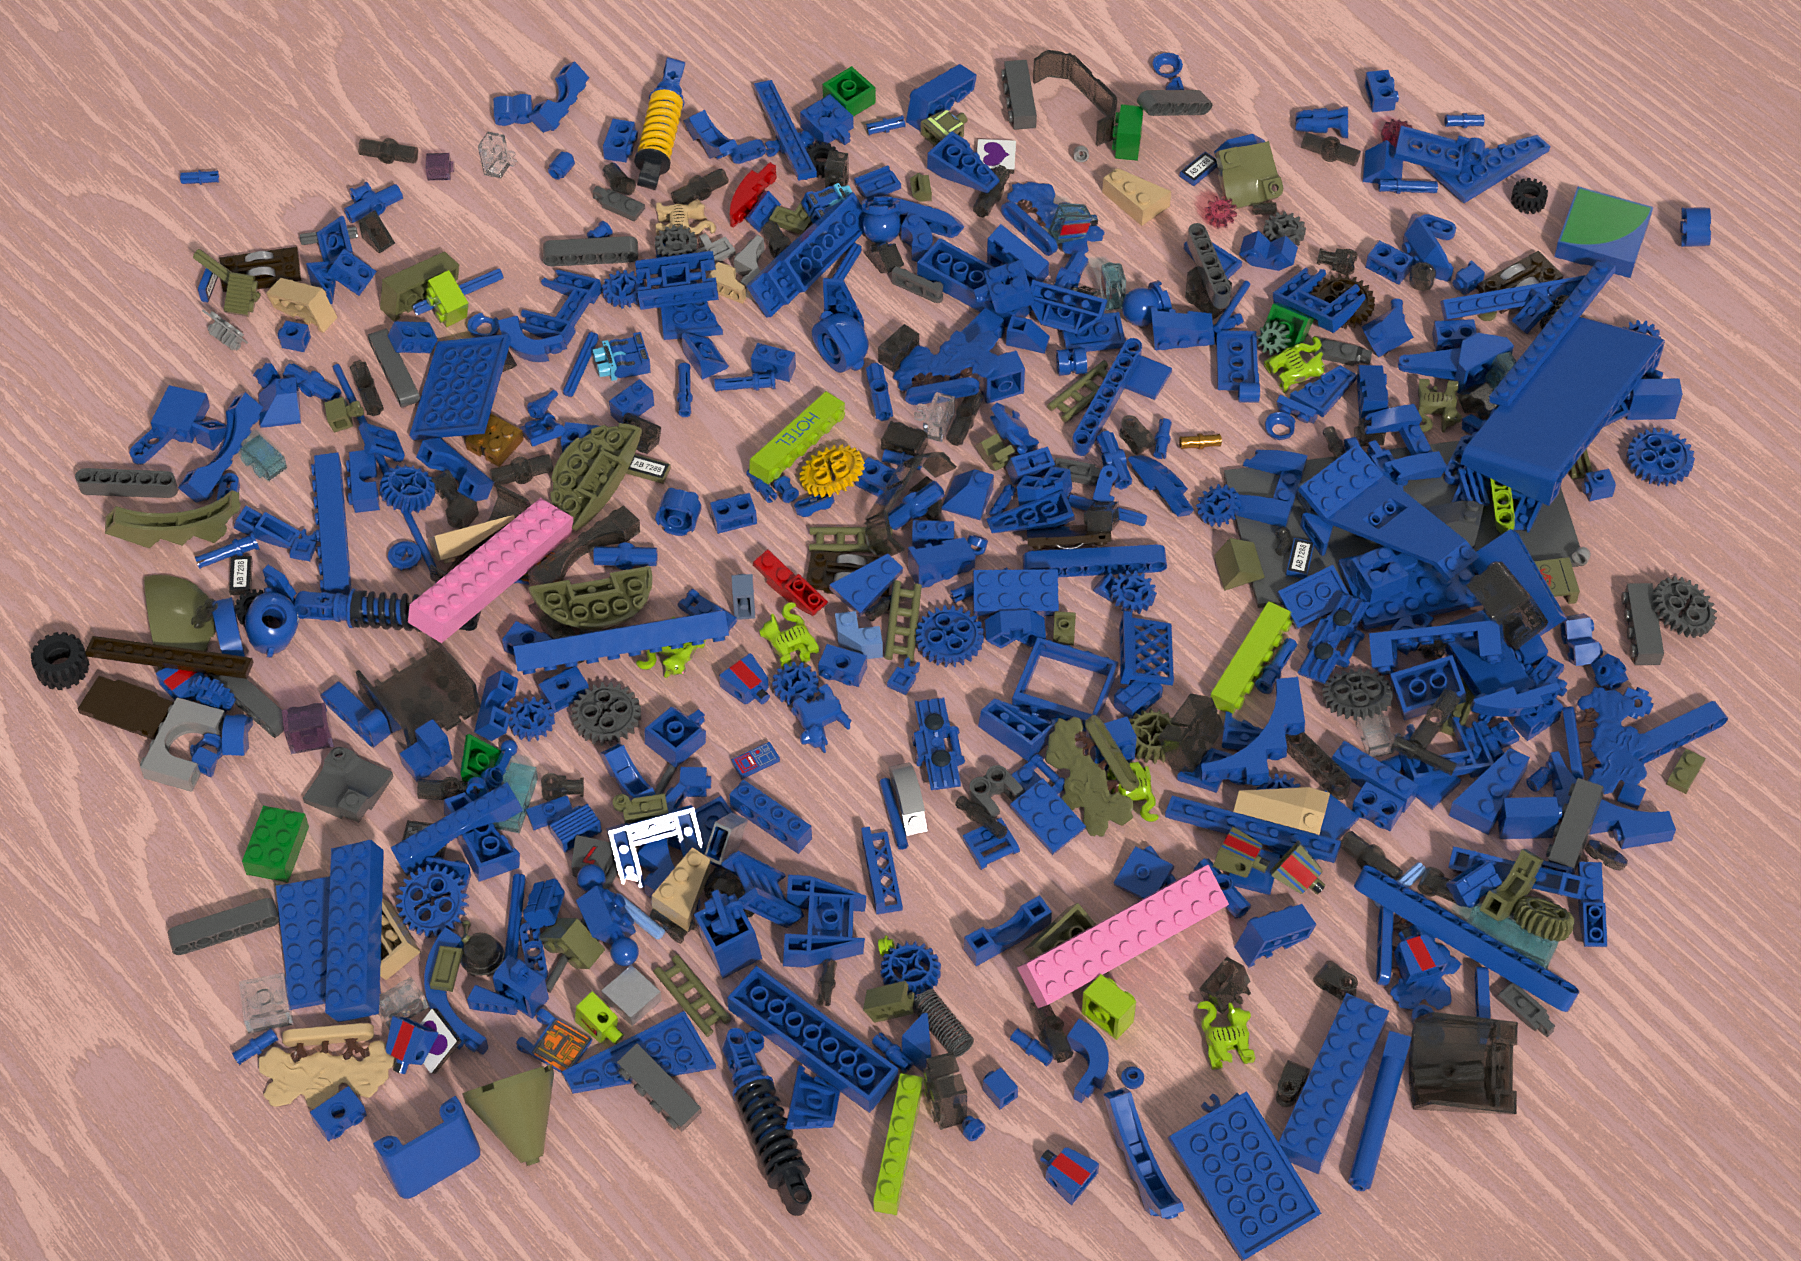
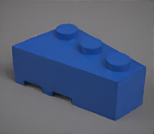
M1000 224L987 240V264L998 267L1022 259L1029 285L1031 286L1032 280L1043 282L1049 275V262Z

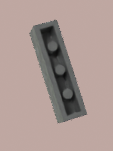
M1027 60L1004 61V69H1001V79L1005 81L1003 83L1004 95H1008L1006 97V107L1010 108V111H1008L1009 123H1013L1014 130L1036 128L1037 114Z
M1653 583L1627 584L1625 592L1621 594V602L1626 607L1624 620L1628 622L1629 626L1627 628V638L1631 639L1630 656L1634 657L1635 665H1661L1664 656L1658 613L1654 611L1656 606L1652 604L1654 600L1651 597L1654 594Z
M1580 778L1577 779L1576 784H1571L1568 793L1571 798L1569 803H1565L1562 808L1563 820L1561 824L1556 825L1553 835L1556 837L1553 845H1549L1546 857H1549V862L1571 867L1576 872L1605 792L1603 786Z
M637 1043L617 1061L618 1074L625 1081L629 1079L635 1085L633 1087L634 1090L641 1097L646 1096L651 1101L649 1105L658 1114L662 1112L667 1117L665 1121L672 1129L678 1128L682 1132L702 1113L701 1107Z

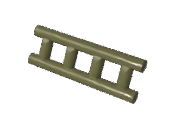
M1105 360L1100 362L1047 404V408L1053 411L1057 407L1064 413L1061 416L1062 421L1068 422L1092 402L1100 386L1091 380L1098 374L1105 379L1108 373L1105 370L1108 367V363ZM1084 385L1093 391L1086 397L1077 392ZM1070 396L1078 402L1072 408L1063 403Z
M810 527V535H816V544H809V552L811 550L825 552H892V544H886V535H892V527ZM824 535H837L836 544H824ZM845 535H857V544H845ZM866 535H878V544H865Z
M893 581L884 655L886 660H892L894 653L906 655L905 659L909 657L910 663L914 662L921 584H914L913 590L901 588L900 581ZM899 598H912L911 609L898 607ZM897 615L910 617L909 628L896 626ZM895 634L908 636L907 647L894 645Z
M677 954L672 958L674 966L665 972L661 967H657L653 973L705 1036L709 1037L713 1033L711 1025L720 1019L724 1024H728L732 1018ZM682 972L688 981L677 988L670 978ZM695 988L701 997L690 1003L683 994ZM708 1003L714 1013L703 1019L697 1010Z

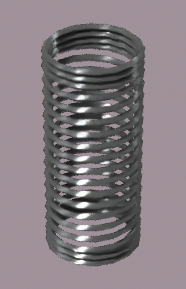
M928 989L915 998L913 1010L920 1017L923 1013H927L932 1009L928 1013V1023L931 1022L929 1030L952 1058L959 1057L971 1048L974 1038L968 1033L969 1031L966 1030L959 1019H956L954 1013H951V1010L946 1007L947 1005L939 998L935 990ZM932 995V996L929 997L927 1000H925V1001L921 1004L920 1007H918L919 1004H920L926 997ZM940 1007L939 1010H937L933 1015L930 1016L931 1013H933L937 1008ZM947 1016L946 1019H944L940 1024L937 1025L938 1022H940L944 1017ZM950 1022H952L946 1029L942 1031L944 1027H946ZM955 1025L952 1029L945 1033L951 1026ZM957 1028L952 1034L947 1036L950 1032ZM960 1034H962L959 1038H957L954 1042H952L956 1037H958Z

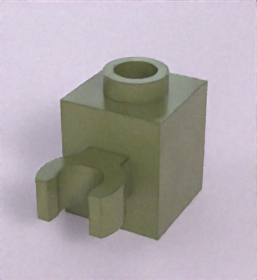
M344 397L324 403L327 422L334 433L353 427V416L360 417L364 415V409L361 407L360 401H354L348 405Z

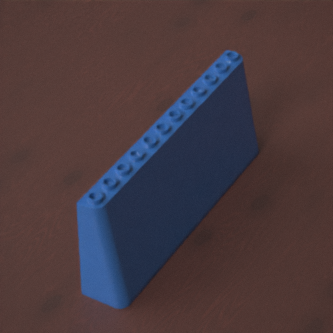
M1579 317L1510 406L1499 405L1497 409L1493 408L1489 419L1484 420L1479 431H1475L1472 434L1470 442L1463 445L1460 451L1462 455L1460 464L1550 506L1559 494L1562 479L1645 374L1650 377L1658 367L1665 340Z

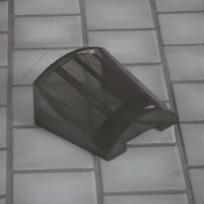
M1431 1012L1415 1018L1409 1051V1088L1413 1110L1517 1114V1091L1513 1090V1046L1517 1045L1518 1022Z

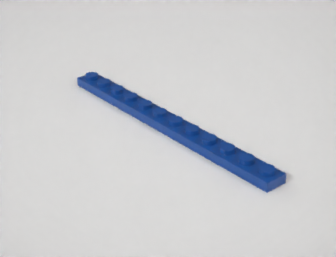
M1600 261L1595 263L1490 394V403L1505 407L1510 406L1616 272V265Z

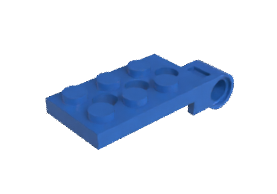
M1401 125L1394 158L1459 176L1462 162L1471 165H1477L1482 162L1485 142L1480 138H1466L1463 136H1458L1457 140ZM1412 145H1417L1419 149L1414 148ZM1431 150L1437 151L1438 154L1431 152ZM1449 155H1454L1457 159H1453Z
M1221 330L1219 333L1216 332L1218 390L1238 391V402L1259 403L1260 383L1256 331ZM1240 347L1242 350L1235 351L1232 348ZM1239 362L1242 366L1236 367L1233 363ZM1234 378H1240V379H1242L1243 381H1242V382H1235L1233 379H1234Z

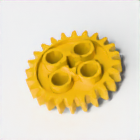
M843 444L839 448L833 445L830 450L825 447L824 452L818 451L817 456L811 455V461H805L807 466L801 467L803 471L799 473L801 476L799 479L804 490L809 495L813 493L814 497L820 494L821 498L826 494L831 497L834 492L839 495L840 490L846 492L847 486L853 487L852 482L859 481L858 476L863 475L862 470L865 469L863 465L865 462L860 452L855 447L851 449L850 445L845 448ZM829 461H831V463H832L831 467H832V470H833L834 475H835V478H836L835 481H834L833 478H832V477H833V474H832V471H831V469H830V467H829Z

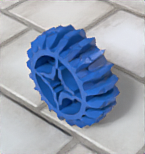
M405 464L403 467L397 465L395 469L390 468L388 472H385L380 481L379 491L380 495H382V501H385L387 506H393V510L399 509L401 513L408 511L411 514L412 511L419 513L420 510L425 511L427 506L431 505L435 497L436 487L435 483H433V477H429L428 472H422V468L415 469L414 465L407 467Z
M906 940L905 946L897 943L896 949L890 947L889 954H885L881 962L882 970L880 975L883 978L884 986L906 981L908 983L907 996L909 993L914 992V1000L917 994L937 986L938 979L941 977V963L938 962L937 954L933 955L932 948L926 950L925 943L918 946L916 940L913 945H909ZM920 961L928 967L929 971H925L924 967L920 966ZM893 968L902 975L901 979L894 974Z

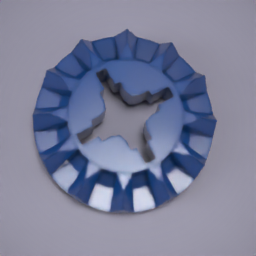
M399 542L393 545L388 552L389 563L392 564L393 568H399L401 571L406 568L410 570L412 566H417L418 561L421 560V550L413 542ZM408 552V557L402 561V557Z

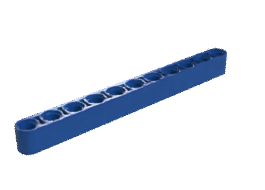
M1368 865L1363 866L1354 883V888L1556 1009L1563 1012L1570 1010L1579 994L1576 986L1376 868Z

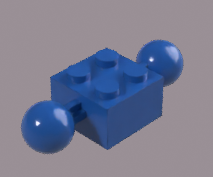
M594 864L585 865L577 875L579 887L587 892L576 900L592 937L611 945L610 956L617 965L629 966L637 960L639 955L637 943L628 938L636 933L633 926L634 920L627 913L624 898L620 894H615L603 888L606 881L603 869Z

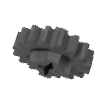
M1284 211L1283 215H1280L1276 212L1275 217L1270 215L1269 220H1265L1263 233L1270 242L1287 236L1294 244L1299 246L1300 241H1304L1306 233L1305 222H1300V216L1294 218V213L1287 215L1286 211Z
M674 224L669 229L666 226L665 231L660 230L659 236H655V250H657V255H662V257L691 254L697 251V238L694 232H690L689 227L683 229V225H680L679 228H676Z

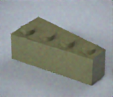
M442 252L382 279L380 309L391 320H399L400 314L405 311L407 313L411 312L413 304L426 299V288L428 287L429 279L449 270L455 281L458 280L460 264L446 252Z

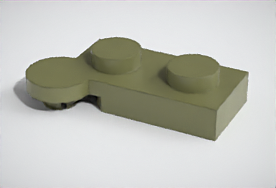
M624 794L616 795L613 798V807L615 810L623 812L625 823L637 822L668 813L665 794L633 798L631 801Z

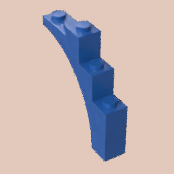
M1298 677L1276 679L1275 708L1263 731L1247 747L1234 755L1218 761L1201 764L1202 782L1208 781L1213 783L1223 779L1238 780L1245 777L1246 785L1259 786L1268 783L1269 770L1267 759L1280 760L1287 757L1285 734L1297 735L1305 732V717Z
M1559 751L1550 753L1549 759L1546 762V768L1553 776V797H1557L1558 805H1561L1563 808L1564 804H1568L1571 798L1568 795L1571 784H1576L1577 780L1566 767ZM1602 799L1589 835L1613 831L1615 841L1619 842L1621 849L1672 841L1676 828L1669 811H1634L1616 806Z
M680 782L674 788L671 787L665 794L668 813L671 810L678 809L686 798V787ZM667 838L642 844L637 851L639 864L651 872L644 881L645 894L652 898V894L675 868L671 861ZM699 898V901H698V903H697V908H696L695 913H696V912L698 911V909L700 908V898Z
M1123 1087L1103 1094L1117 1147L1124 1152L1130 1177L1138 1184L1144 1210L1151 1216H1160L1162 1219L1177 1217L1178 1213L1185 1211L1183 1203L1170 1188L1155 1160L1142 1128L1131 1091Z

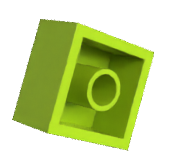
M448 270L429 279L428 287L426 288V300L430 306H434L438 321L440 323L443 322L447 328L467 318L469 303L451 272Z
M1100 974L1083 992L1082 1014L1115 1040L1134 1022L1135 998L1129 992H1124L1117 987V984L1112 979Z

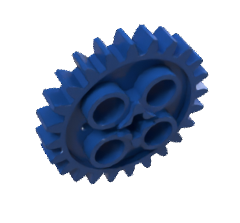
M1653 428L1652 433L1646 429L1644 434L1639 432L1637 437H1633L1632 443H1629L1626 456L1628 457L1627 463L1631 464L1630 470L1636 469L1635 476L1641 474L1642 481L1647 478L1649 479V484L1656 481L1657 486L1661 482L1668 486L1669 481L1676 485L1677 480L1682 482L1684 477L1689 476L1694 465V451L1690 450L1691 444L1685 445L1686 438L1679 439V433L1673 436L1672 430L1665 433L1664 428L1660 432Z
M946 605L943 606L942 611L936 607L935 613L928 611V617L922 616V622H918V629H916L918 651H922L923 657L929 655V662L935 659L937 666L941 662H944L945 667L949 663L956 667V662L964 665V659L971 662L972 655L978 656V650H982V643H984V629L981 628V621L977 622L976 615L970 617V610L963 613V607H960L958 611L955 610L954 605H952L951 610H948Z
M427 865L425 872L419 867L418 875L410 872L412 879H403L407 885L406 887H399L403 891V895H397L396 898L402 900V903L397 904L396 907L403 909L398 915L406 917L403 920V924H410L409 930L414 931L417 928L416 934L418 935L425 931V936L428 938L432 932L435 937H438L440 931H443L445 927L455 930L456 928L453 924L455 921L460 924L462 923L459 916L467 915L462 909L463 907H469V904L464 902V899L469 898V895L462 893L467 889V886L460 885L463 881L462 878L455 879L457 873L452 871L448 875L449 869L447 867H444L441 871L439 865H436L434 870H432L431 866ZM439 881H443V889L439 892H435V884ZM422 890L423 897L415 901V892ZM448 892H451V895H450V896H448V897H442V896L446 895ZM431 897L436 898V900L434 901L435 905L433 906L429 904L431 902ZM450 901L452 903L451 909L448 912H443V904ZM423 905L418 910H415L416 906ZM430 910V919L427 921H423L422 914L425 911Z

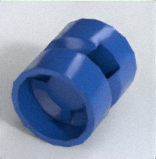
M1074 348L1072 352L1068 349L1056 350V364L1059 376L1070 375L1071 372L1087 374L1085 348Z

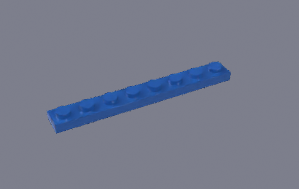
M768 80L754 83V90L798 181L817 177V171L773 81Z
M1586 275L1445 299L1440 301L1443 318L1445 321L1525 307L1538 291L1551 302L1565 300Z
M1173 795L1165 812L1166 818L1224 834H1229L1232 827H1235L1261 844L1287 851L1299 840L1313 858L1335 863L1341 847V841Z

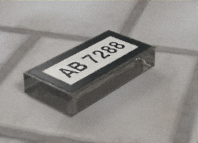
M252 556L231 557L230 595L246 594L245 591L248 590L251 593Z

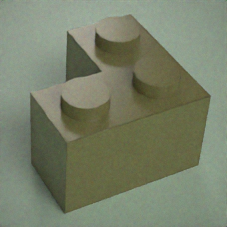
M557 918L555 925L548 926L539 937L548 952L565 954L569 958L568 962L576 969H590L605 951V948L596 938L592 937L589 930L578 918Z

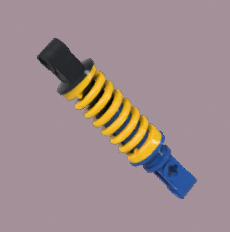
M667 57L663 79L657 84L654 91L650 92V101L638 152L634 158V163L640 170L637 186L656 191L659 176L665 174L670 169V156L672 155L681 110L685 103L682 96V88L680 87V80L685 67L684 61Z

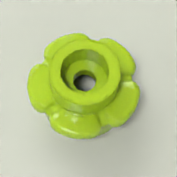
M885 935V938L878 939L881 956L889 954L890 947L895 949L893 939H889L887 935Z

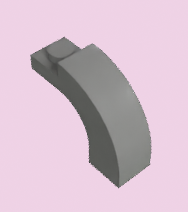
M908 762L889 766L891 784L899 801L906 836L927 832L924 803L912 764Z

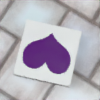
M978 139L977 153L984 164L988 165L994 173L1014 174L1016 141Z
M432 1008L420 1024L439 1032L423 1063L431 1074H436L462 1040L439 1010Z

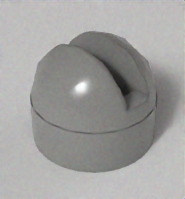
M1081 145L1074 149L1073 155L1077 162L1088 160L1089 152L1085 146Z
M1579 547L1572 554V559L1579 565H1586L1591 553L1586 547Z

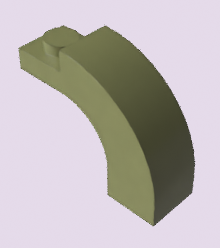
M1522 849L1504 882L1498 888L1489 890L1480 911L1497 921L1508 918L1515 911L1514 909L1519 899L1526 897L1537 880L1535 876L1544 859L1527 849Z

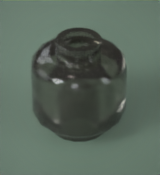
M1426 262L1413 265L1409 276L1411 287L1418 291L1431 289L1436 277L1435 268Z

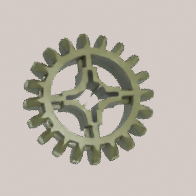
M1151 708L1149 713L1142 710L1141 715L1135 713L1133 719H1129L1137 736L1135 755L1137 754L1138 760L1145 758L1146 763L1149 760H1153L1154 764H1156L1157 760L1160 759L1164 763L1166 757L1171 759L1173 753L1177 754L1179 751L1183 733L1180 730V723H1176L1175 717L1169 718V712L1162 714L1161 709L1154 712Z
M1528 896L1519 899L1515 906L1513 919L1517 925L1527 930L1528 933L1550 941H1564L1573 931L1575 919L1572 914L1552 901H1547L1545 898L1540 899Z

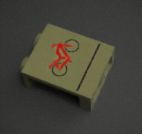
M1569 557L1534 561L1554 597L1566 595L1568 604L1577 603L1580 590Z

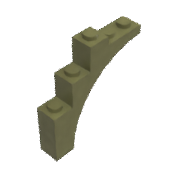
M231 490L223 498L209 505L176 513H145L115 506L106 516L105 534L149 549L156 542H159L160 539L183 546L195 536L215 543L225 535L227 530L225 524L240 510L239 492Z

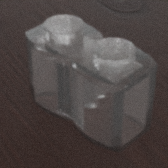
M1382 710L1381 715L1374 713V718L1365 716V720L1361 717L1356 719V728L1363 742L1366 754L1375 758L1394 753L1395 746H1397L1395 733H1391L1389 729L1390 720L1388 716H1384Z

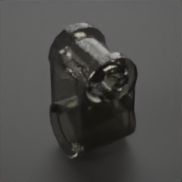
M1132 415L1122 418V428L1119 431V436L1134 454L1139 455L1155 445L1152 433L1142 425L1138 418Z
M1326 961L1313 978L1314 983L1320 989L1329 992L1341 1001L1344 1000L1346 993L1356 997L1357 978L1332 961Z
M1290 1060L1286 1062L1277 1086L1276 1101L1278 1104L1284 1107L1294 1105L1301 1089L1306 1083L1310 1068Z

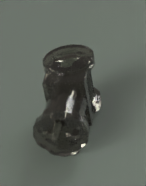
M1320 248L1317 265H1330L1333 271H1338L1344 275H1351L1354 273V262L1357 261L1358 254L1352 249L1343 250L1336 248V252H1331Z
M449 469L431 478V482L435 483V493L441 499L445 498L447 500V505L450 509H456L462 505L465 498L458 493L457 484Z
M548 773L541 778L542 797L547 801L566 795L579 794L580 797H584V777H580L579 780H566V775Z
M652 909L650 913V918L663 924L665 932L680 944L684 941V937L697 927L691 919L687 932L655 909Z

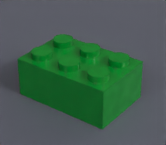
M263 805L242 860L246 875L289 882L309 829L305 813Z

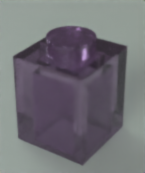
M450 153L426 154L425 169L428 181L451 180V172L455 171V164L450 159Z

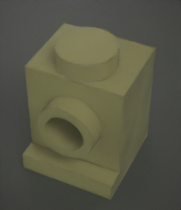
M1055 611L1053 642L1062 645H1074L1076 613Z

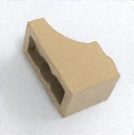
M717 262L715 265L716 270H712L707 278L716 277L718 295L743 304L746 300V287L736 280L735 268L728 264Z

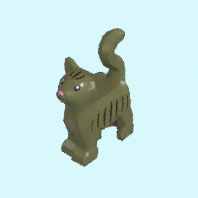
M1419 378L1418 412L1422 422L1425 423V425L1419 426L1423 433L1428 432L1432 428L1433 423L1426 415L1442 414V432L1445 433L1447 427L1454 426L1462 421V415L1456 410L1458 381H1448L1446 390L1442 393L1437 392V386L1431 389L1427 388L1430 385L1429 379Z

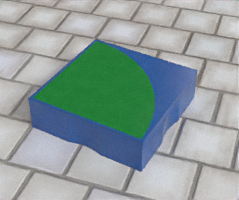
M1578 186L1559 237L1554 257L1589 266H1594L1597 261L1616 265V272L1614 274L1631 278L1641 243L1644 240L1653 207Z

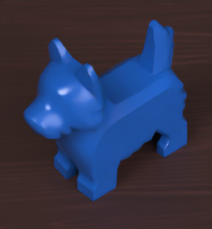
M828 684L818 688L821 694L816 697L814 702L807 703L800 697L794 700L791 710L805 730L800 735L801 744H810L814 748H820L823 753H826L825 745H828L823 727L837 720L849 730L850 723L852 722L848 715L842 711L840 700L833 695V691Z

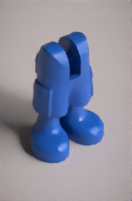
M1348 106L1330 111L1327 108L1303 110L1296 113V131L1327 133L1328 128H1335L1339 130L1342 138H1348Z

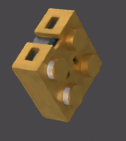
M490 413L485 434L469 435L465 442L467 450L480 457L482 455L485 456L487 461L500 467L523 442L524 438L521 429Z

